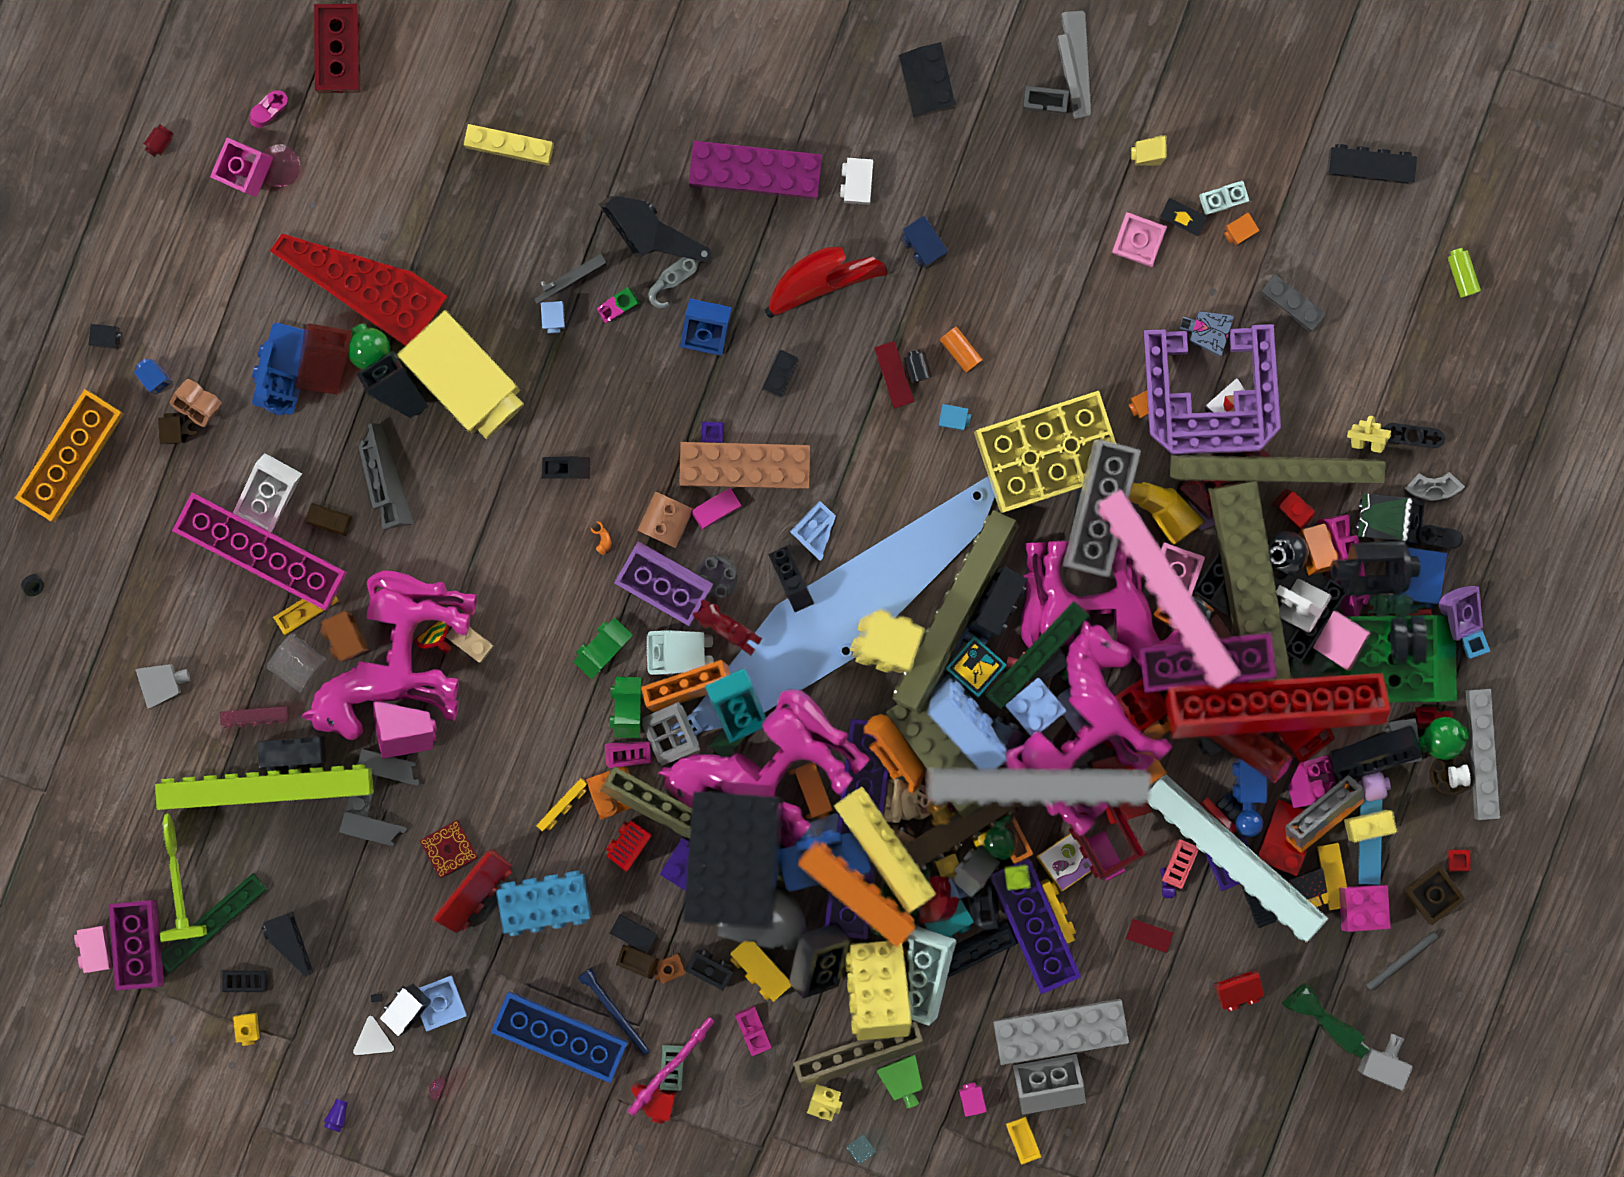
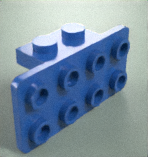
M277 322L273 323L268 341H265L264 345L259 347V365H255L252 378H255L254 383L257 384L261 366L295 375L297 380L292 397L298 398L314 333ZM254 392V396L252 399L253 405L264 408L259 403L256 397V393ZM296 404L293 408H289L287 411H285V414L292 415L295 411Z
M834 830L823 832L822 836L814 838L813 835L801 838L800 842H796L797 846L784 848L779 851L785 886L789 892L821 885L819 881L798 865L799 858L815 840L818 843L823 842L832 850L830 853L836 858L838 856L842 857L848 863L847 867L852 871L857 870L862 875L868 874L871 871L868 855L852 832L840 835L839 832L835 833Z

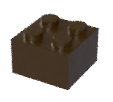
M1435 864L1402 889L1429 925L1435 924L1466 900L1439 864Z

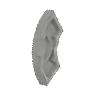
M1450 472L1436 479L1426 478L1418 473L1404 490L1419 499L1436 501L1454 496L1465 486Z

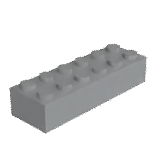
M1100 439L1094 440L1063 563L1064 567L1102 577H1109L1118 539L1114 537L1110 530L1112 527L1108 519L1104 521L1098 512V509L1101 508L1099 503L1119 490H1122L1127 499H1129L1140 450Z
M1121 999L993 1020L1001 1065L1129 1043Z

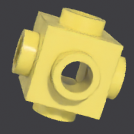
M816 1084L807 1113L832 1121L834 1114H839L842 1102L839 1101L841 1092Z

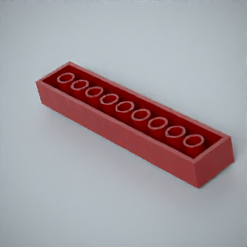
M1383 674L1228 683L1218 688L1216 685L1169 687L1166 697L1172 738L1386 724L1390 713Z

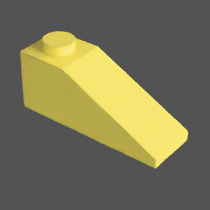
M1166 136L1137 141L1135 147H1131V160H1135V166L1161 165L1166 159Z

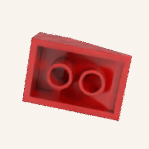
M1278 799L1256 855L1267 865L1297 876L1307 849L1301 853L1286 840V825L1300 815L1304 809L1299 807L1293 808V805Z

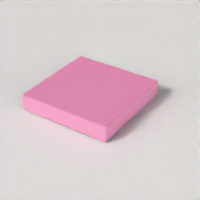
M1126 212L1112 253L1153 267L1167 226Z
M1333 611L1313 648L1346 670H1351L1371 633L1338 611Z

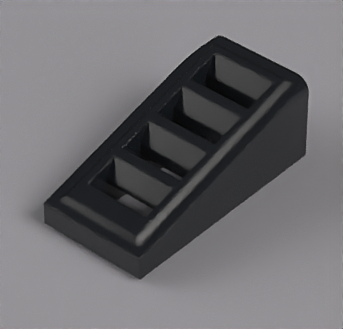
M221 970L220 992H265L266 971ZM228 975H232L231 988H228ZM237 975H241L240 988H237ZM246 975H250L249 988H246ZM254 975H258V988H254Z

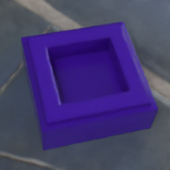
M702 421L701 443H723L724 423Z

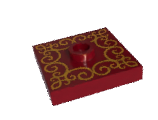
M458 820L419 840L440 878L478 858Z

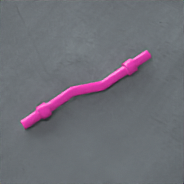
M708 1017L699 1029H695L690 1035L691 1039L678 1055L660 1070L645 1090H641L637 1095V1100L628 1110L630 1115L634 1117L644 1104H648L652 1099L651 1095L663 1080L685 1060L698 1043L700 1044L704 1040L705 1034L715 1023L713 1019Z

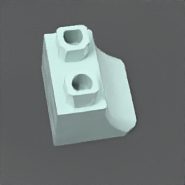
M649 631L647 634L648 672L650 674L684 673L713 663V657L705 656L704 647H712L713 636L706 635L704 632Z

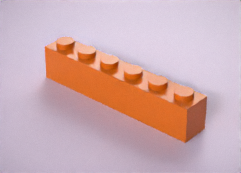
M815 840L799 858L798 865L896 947H899L915 929L914 918L906 911L902 913L898 910V905L891 898L885 899L880 894V889L874 884H867L860 872L857 870L852 871L848 868V863L842 857L838 856L836 858L830 853L832 850L823 842L818 843Z

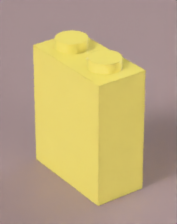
M1382 810L1344 819L1348 839L1353 842L1397 832L1393 813L1390 810Z

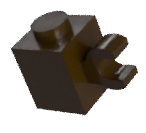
M165 413L163 418H158L159 443L162 445L183 444L184 434L191 436L198 434V431L189 430V425L194 422L188 419L183 424V418L177 417V413Z

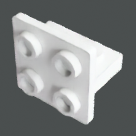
M1300 579L1296 580L1291 590L1280 585L1276 590V594L1281 597L1280 602H1282L1279 608L1280 618L1308 633L1311 632L1331 599L1328 593Z

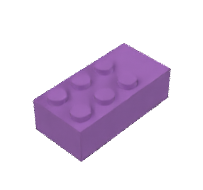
M639 541L614 582L616 585L688 626L694 618L693 612L699 610L701 600L706 598L713 583Z

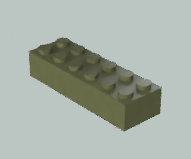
M930 698L927 700L920 715L898 704L886 712L926 768L979 769L929 715ZM950 800L963 819L983 805L975 800H969L968 804H958L956 801Z

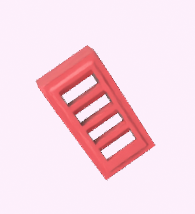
M1183 840L1177 841L1162 878L1163 882L1182 889L1199 849L1197 846ZM1182 848L1191 852V855H1187L1183 852H1180V849ZM1177 856L1188 860L1187 864L1176 860ZM1173 865L1184 868V872L1172 868ZM1170 872L1180 876L1181 879L1178 880L1169 876Z

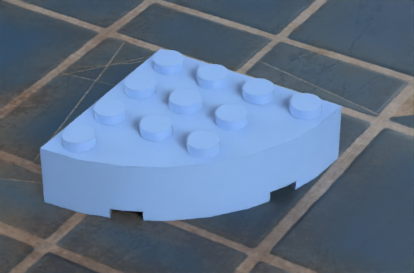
M951 673L947 674L934 687L930 695L929 715L979 769L998 768L1006 761L1005 752L1007 750L991 726L993 723L992 719L987 713L982 712L977 702L963 687L964 684Z

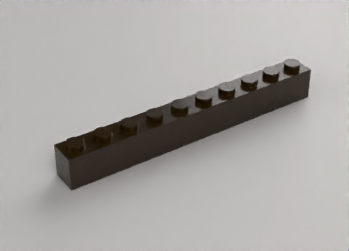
M1061 747L1057 749L1059 753L1062 752ZM1090 750L1076 761L1073 769L1079 768V770H1083L1091 765L1090 760L1094 757ZM991 800L990 804H983L964 819L957 812L951 818L950 823L934 826L903 847L921 872L928 868L926 863L933 859L937 862L946 856L945 851L950 848L954 851L963 846L964 839L969 836L971 839L983 833L981 829L987 825L990 828L993 827L1000 820L999 817L1004 814L1008 815L1019 810L1017 806L1021 804V801L1013 800V804H1000L997 800Z

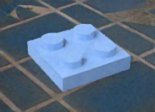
M1039 677L1005 705L1031 736L1036 731L1042 732L1067 711Z
M452 975L419 988L432 1001L421 1015L426 1031L467 1016Z

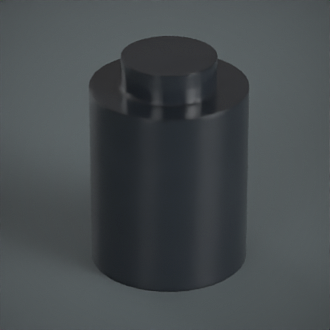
M919 349L907 353L908 357L904 359L911 383L932 378L925 352L920 353Z

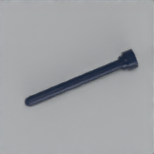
M589 968L578 977L580 982L586 984L587 987H591L643 1055H647L649 1048L598 984L595 971Z

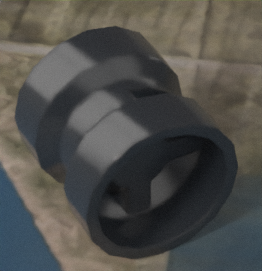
M1226 793L1215 804L1230 821L1243 809L1239 803H1234L1233 797L1229 793Z

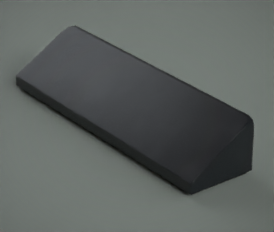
M1007 921L1000 922L997 929L984 930L955 944L947 978L1018 944Z

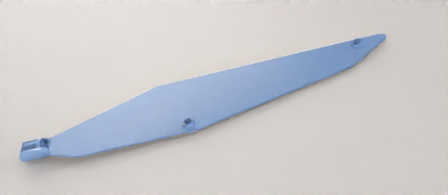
M987 476L807 586L814 602L813 605L794 612L787 598L775 606L755 632L756 635L762 638L760 644L757 645L751 640L747 642L755 649L753 654L750 656L741 650L729 665L731 674L745 668L764 713L777 705L778 698L783 691L788 689L801 691L855 658L852 657L853 651H849L847 655L842 654V649L848 647L850 650L853 639L858 638L860 631L857 630L860 619L879 609L891 613L890 617L895 619L982 530L984 521L995 498L989 477ZM976 491L980 493L978 500L973 498V493ZM708 694L696 709L687 716L688 720L691 719L692 721L690 723L692 729L694 727L697 729L694 731L695 736L703 731L723 728ZM676 722L670 727L672 730H674L677 727H679L680 724L679 722ZM681 731V732L675 734V736H676V737H679V736L683 735L684 733H683V731ZM685 737L679 740L680 744L687 741Z

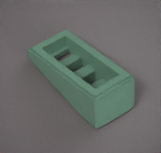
M662 1045L661 1070L666 1066V1061H671L675 1058L673 1056H666V1052L679 1053L684 1046ZM683 1062L674 1069L678 1070V1074H669L665 1078L678 1079V1082L665 1083L664 1079L660 1084L661 1090H682Z

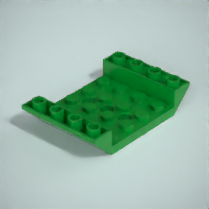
M1416 615L1423 616L1427 632L1426 663H1413L1409 654L1406 664L1391 665L1388 662V656L1391 654V645L1387 639L1390 633V621L1392 617H1404L1408 626L1411 616L1347 617L1370 632L1371 635L1351 670H1346L1326 657L1327 677L1383 674L1388 702L1457 701L1456 640H1453L1448 616ZM1393 674L1400 678V683L1397 687H1392L1388 683L1389 677Z

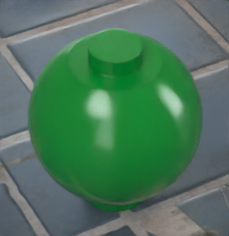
M365 323L359 324L350 330L352 337L347 345V353L349 359L356 367L364 370L390 353L388 338L380 330L367 328Z
M1440 717L1433 720L1426 727L1424 735L1419 736V744L1423 753L1429 752L1437 759L1450 760L1462 753L1469 734L1467 728L1463 727L1459 721L1450 717Z

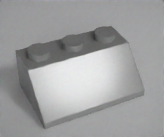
M1077 1054L1013 1065L1022 1115L1086 1103Z

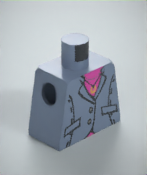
M1198 312L1195 320L1183 317L1180 329L1191 332L1190 343L1220 357L1222 356L1234 316Z

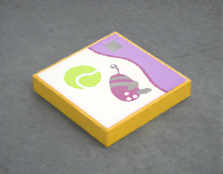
M1071 834L1036 857L1060 892L1091 872L1090 866L1092 864L1089 858L1085 859L1079 850L1082 846L1078 840L1073 839Z

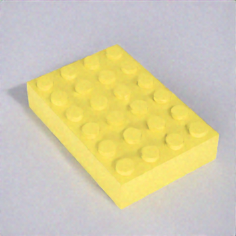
M1099 391L984 427L974 432L1001 514L1082 488L1094 440L1100 439L1116 444Z

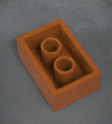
M343 611L321 622L323 625L320 628L324 638L330 640L332 644L330 651L334 659L347 662L370 651L352 612Z

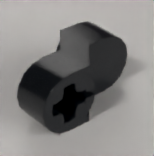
M1425 525L1419 531V539L1428 545L1458 548L1463 543V535L1456 529Z

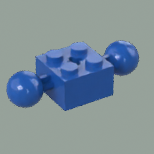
M1262 732L1235 734V741L1242 749V758H1236V763L1232 764V774L1236 776V784H1233L1232 794L1237 802L1243 803V812L1236 818V828L1245 837H1254L1263 828V819L1256 812V802H1267L1266 759L1255 758V749L1261 745L1263 740Z

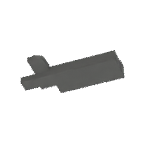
M599 254L548 285L545 284L544 280L540 283L545 293L535 298V302L538 305L607 265L605 259Z

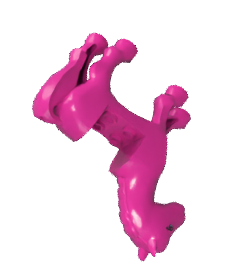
M1118 539L1111 567L1117 581V587L1110 591L1086 596H1077L1069 593L1061 580L1060 567L1069 541L1048 542L1049 553L1043 559L1046 567L1045 576L1042 568V557L1047 551V542L1026 543L1028 553L1026 565L1029 573L1023 575V577L1027 578L1025 583L1027 588L1021 612V636L1028 647L1044 633L1073 601L1079 604L1088 614H1090V610H1097V614L1111 613V609H1113L1115 641L1128 647L1131 651V657L1141 668V648L1183 643L1181 638L1184 636L1180 630H1174L1168 638L1162 641L1158 638L1152 625L1148 601L1142 592L1141 576L1133 566L1136 562L1132 556L1128 558L1123 551L1122 546L1124 543L1121 539ZM1074 633L1062 646H1069L1074 642Z
M389 570L375 573L367 580V588L371 600L367 609V619L396 624V628H393L391 632L393 646L387 654V662H390L389 666L359 661L357 667H353L350 671L343 672L330 681L325 682L315 693L311 710L302 715V718L311 720L316 730L335 732L348 740L357 739L363 733L362 723L356 717L352 705L368 700L379 702L402 699L423 701L438 707L445 719L450 721L456 720L459 702L455 699L458 693L459 679L447 678L439 670L412 673L413 634L419 622L439 620L452 626L457 634L466 636L470 625V615H474L477 605L476 594H463L456 590L447 591L446 585L443 582L427 584L408 574ZM378 587L383 588L382 590L376 592V589ZM456 607H459L464 613H459ZM422 686H432L437 689H429Z
M1087 621L1080 625L1081 634L1071 643L1066 659L1069 683L1071 685L1070 693L1072 695L1068 701L1090 725H1084L1076 733L1078 737L1073 742L1067 741L1061 747V753L1043 735L1036 731L1024 745L1013 748L1005 753V768L1073 769L1076 761L1081 756L1105 740L1111 742L1118 761L1123 765L1133 766L1134 770H1146L1155 759H1161L1173 745L1166 739L1153 740L1141 733L1127 719L1116 697L1107 688L1101 673V669L1106 667L1123 668L1129 665L1131 662V651L1128 647L1114 641L1102 626L1096 625L1091 627ZM1123 737L1129 740L1131 744L1134 746L1135 750L1139 753L1149 752L1152 754V756H1150L1149 754H1139L1133 751L1131 748L1128 747ZM1020 754L1022 762L1018 760V755ZM1056 801V804H1045L1050 815L1055 816L1061 813L1064 821L1069 823L1075 832L1081 836L1095 823L1094 819L1108 807V804L1105 801H1100L1099 805H1090L1085 801H1078V804H1075L1073 807V805L1065 804L1064 801Z
M788 689L780 694L775 711L762 724L767 735L781 747L772 758L775 761L770 760L763 769L746 756L738 753L732 757L696 753L680 758L672 767H663L658 774L665 778L664 788L677 797L681 803L692 808L693 792H706L707 786L727 794L775 796L776 788L785 772L794 761L799 759L810 760L820 765L831 779L833 790L840 794L853 779L845 772V765L837 761L827 747L837 750L847 758L850 769L856 774L865 766L870 758L866 754L861 753L855 744L846 740L848 733L839 731L831 726L821 709L810 696L796 689ZM783 802L781 845L784 848L792 847L811 825L802 818L801 809L798 806Z

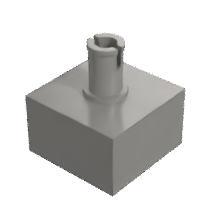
M1391 1034L1385 1052L1368 1047L1370 1050L1362 1058L1358 1071L1403 1091L1413 1067L1397 1057L1404 1039Z

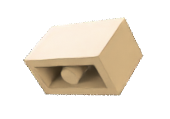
M453 627L446 635V638L479 663H482L494 648L492 643L471 627H469L466 636L457 634Z

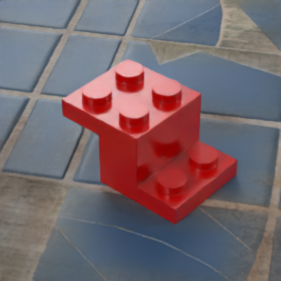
M1144 678L1114 694L1127 719L1140 732L1168 714L1166 702L1159 691L1145 692ZM1109 740L1104 741L1108 749L1113 748Z

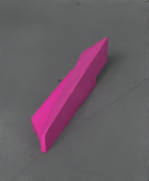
M1349 514L1317 520L1318 525L1325 524L1327 530H1329L1334 550L1337 551L1339 559H1347L1351 545L1359 544L1358 535L1350 536ZM1363 564L1359 576H1365ZM1345 595L1341 601L1344 616H1359L1362 606L1367 605L1370 599L1369 595Z

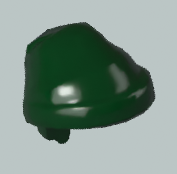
M1008 814L997 821L995 826L986 833L984 839V847L992 856L999 859L1010 858L1016 850L1015 837L1008 827L1014 819L1012 814Z

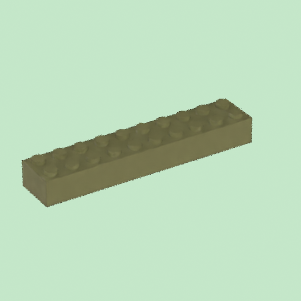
M1241 481L1209 488L1234 635L1239 637L1272 633L1277 676L1245 680L1243 682L1289 680L1291 675L1257 481Z

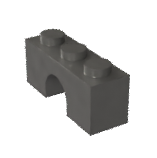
M1275 274L1259 293L1272 304L1279 306L1294 318L1293 320L1309 333L1314 330L1326 314Z

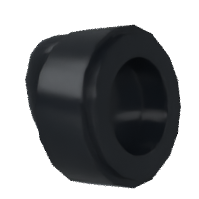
M31 574L22 581L21 588L27 596L33 597L42 592L44 582L37 574Z

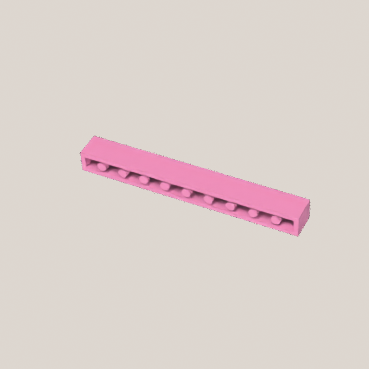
M1119 490L1100 502L1099 506L1101 508L1098 509V512L1104 521L1108 519L1112 524L1110 530L1116 539L1120 537L1123 541L1122 549L1127 557L1132 556L1136 562L1133 565L1140 576L1144 574L1148 580L1145 583L1151 594L1156 593L1160 599L1157 601L1163 612L1168 611L1172 617L1169 620L1175 631L1180 630L1184 637L1181 640L1187 649L1192 648L1195 656H1193V659L1198 667L1203 666L1207 674L1204 676L1211 686L1216 685L1218 688L1240 674L1123 491Z

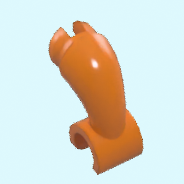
M596 521L601 526L600 531L595 532L592 528L590 529L594 534L601 536L600 544L596 547V550L601 555H605L611 548V538L606 529H604L603 524Z

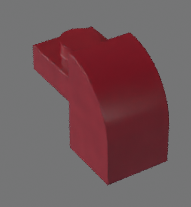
M931 877L930 885L936 895L919 906L920 923H937L950 919L955 914L959 903L958 897H951L949 877Z

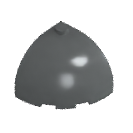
M777 887L773 930L719 926L717 935L740 942L757 941V945L774 948V946L783 947L784 945V949L797 950L800 935L806 933V921L796 899L787 891Z

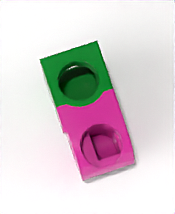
M627 287L600 305L597 311L606 324L641 303L633 290Z

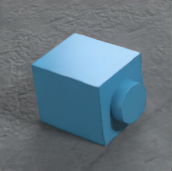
M943 404L938 426L964 431L965 426L969 427L971 414H967V408Z
M1480 629L1461 638L1466 656L1469 659L1490 652L1484 633Z

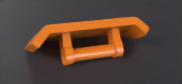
M883 714L873 716L864 729L866 734L873 735L877 739L869 748L871 751H874L893 780L901 775L905 777L909 783L908 792L914 794L925 776V765L888 716Z

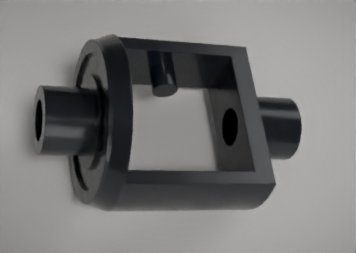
M1398 540L1381 543L1352 544L1347 559L1333 560L1331 564L1332 579L1334 581H1341V586L1346 596L1391 593L1398 596L1407 592L1411 578L1418 577L1420 574L1419 558L1417 556H1410L1406 544ZM1386 561V575L1359 576L1363 562Z

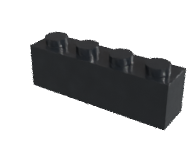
M1335 144V147L1329 149L1326 175L1412 185L1415 182L1417 157L1412 156L1411 152L1400 151L1399 154H1390L1391 150L1378 149V152L1369 151L1368 147L1358 146L1355 150L1348 149V145Z

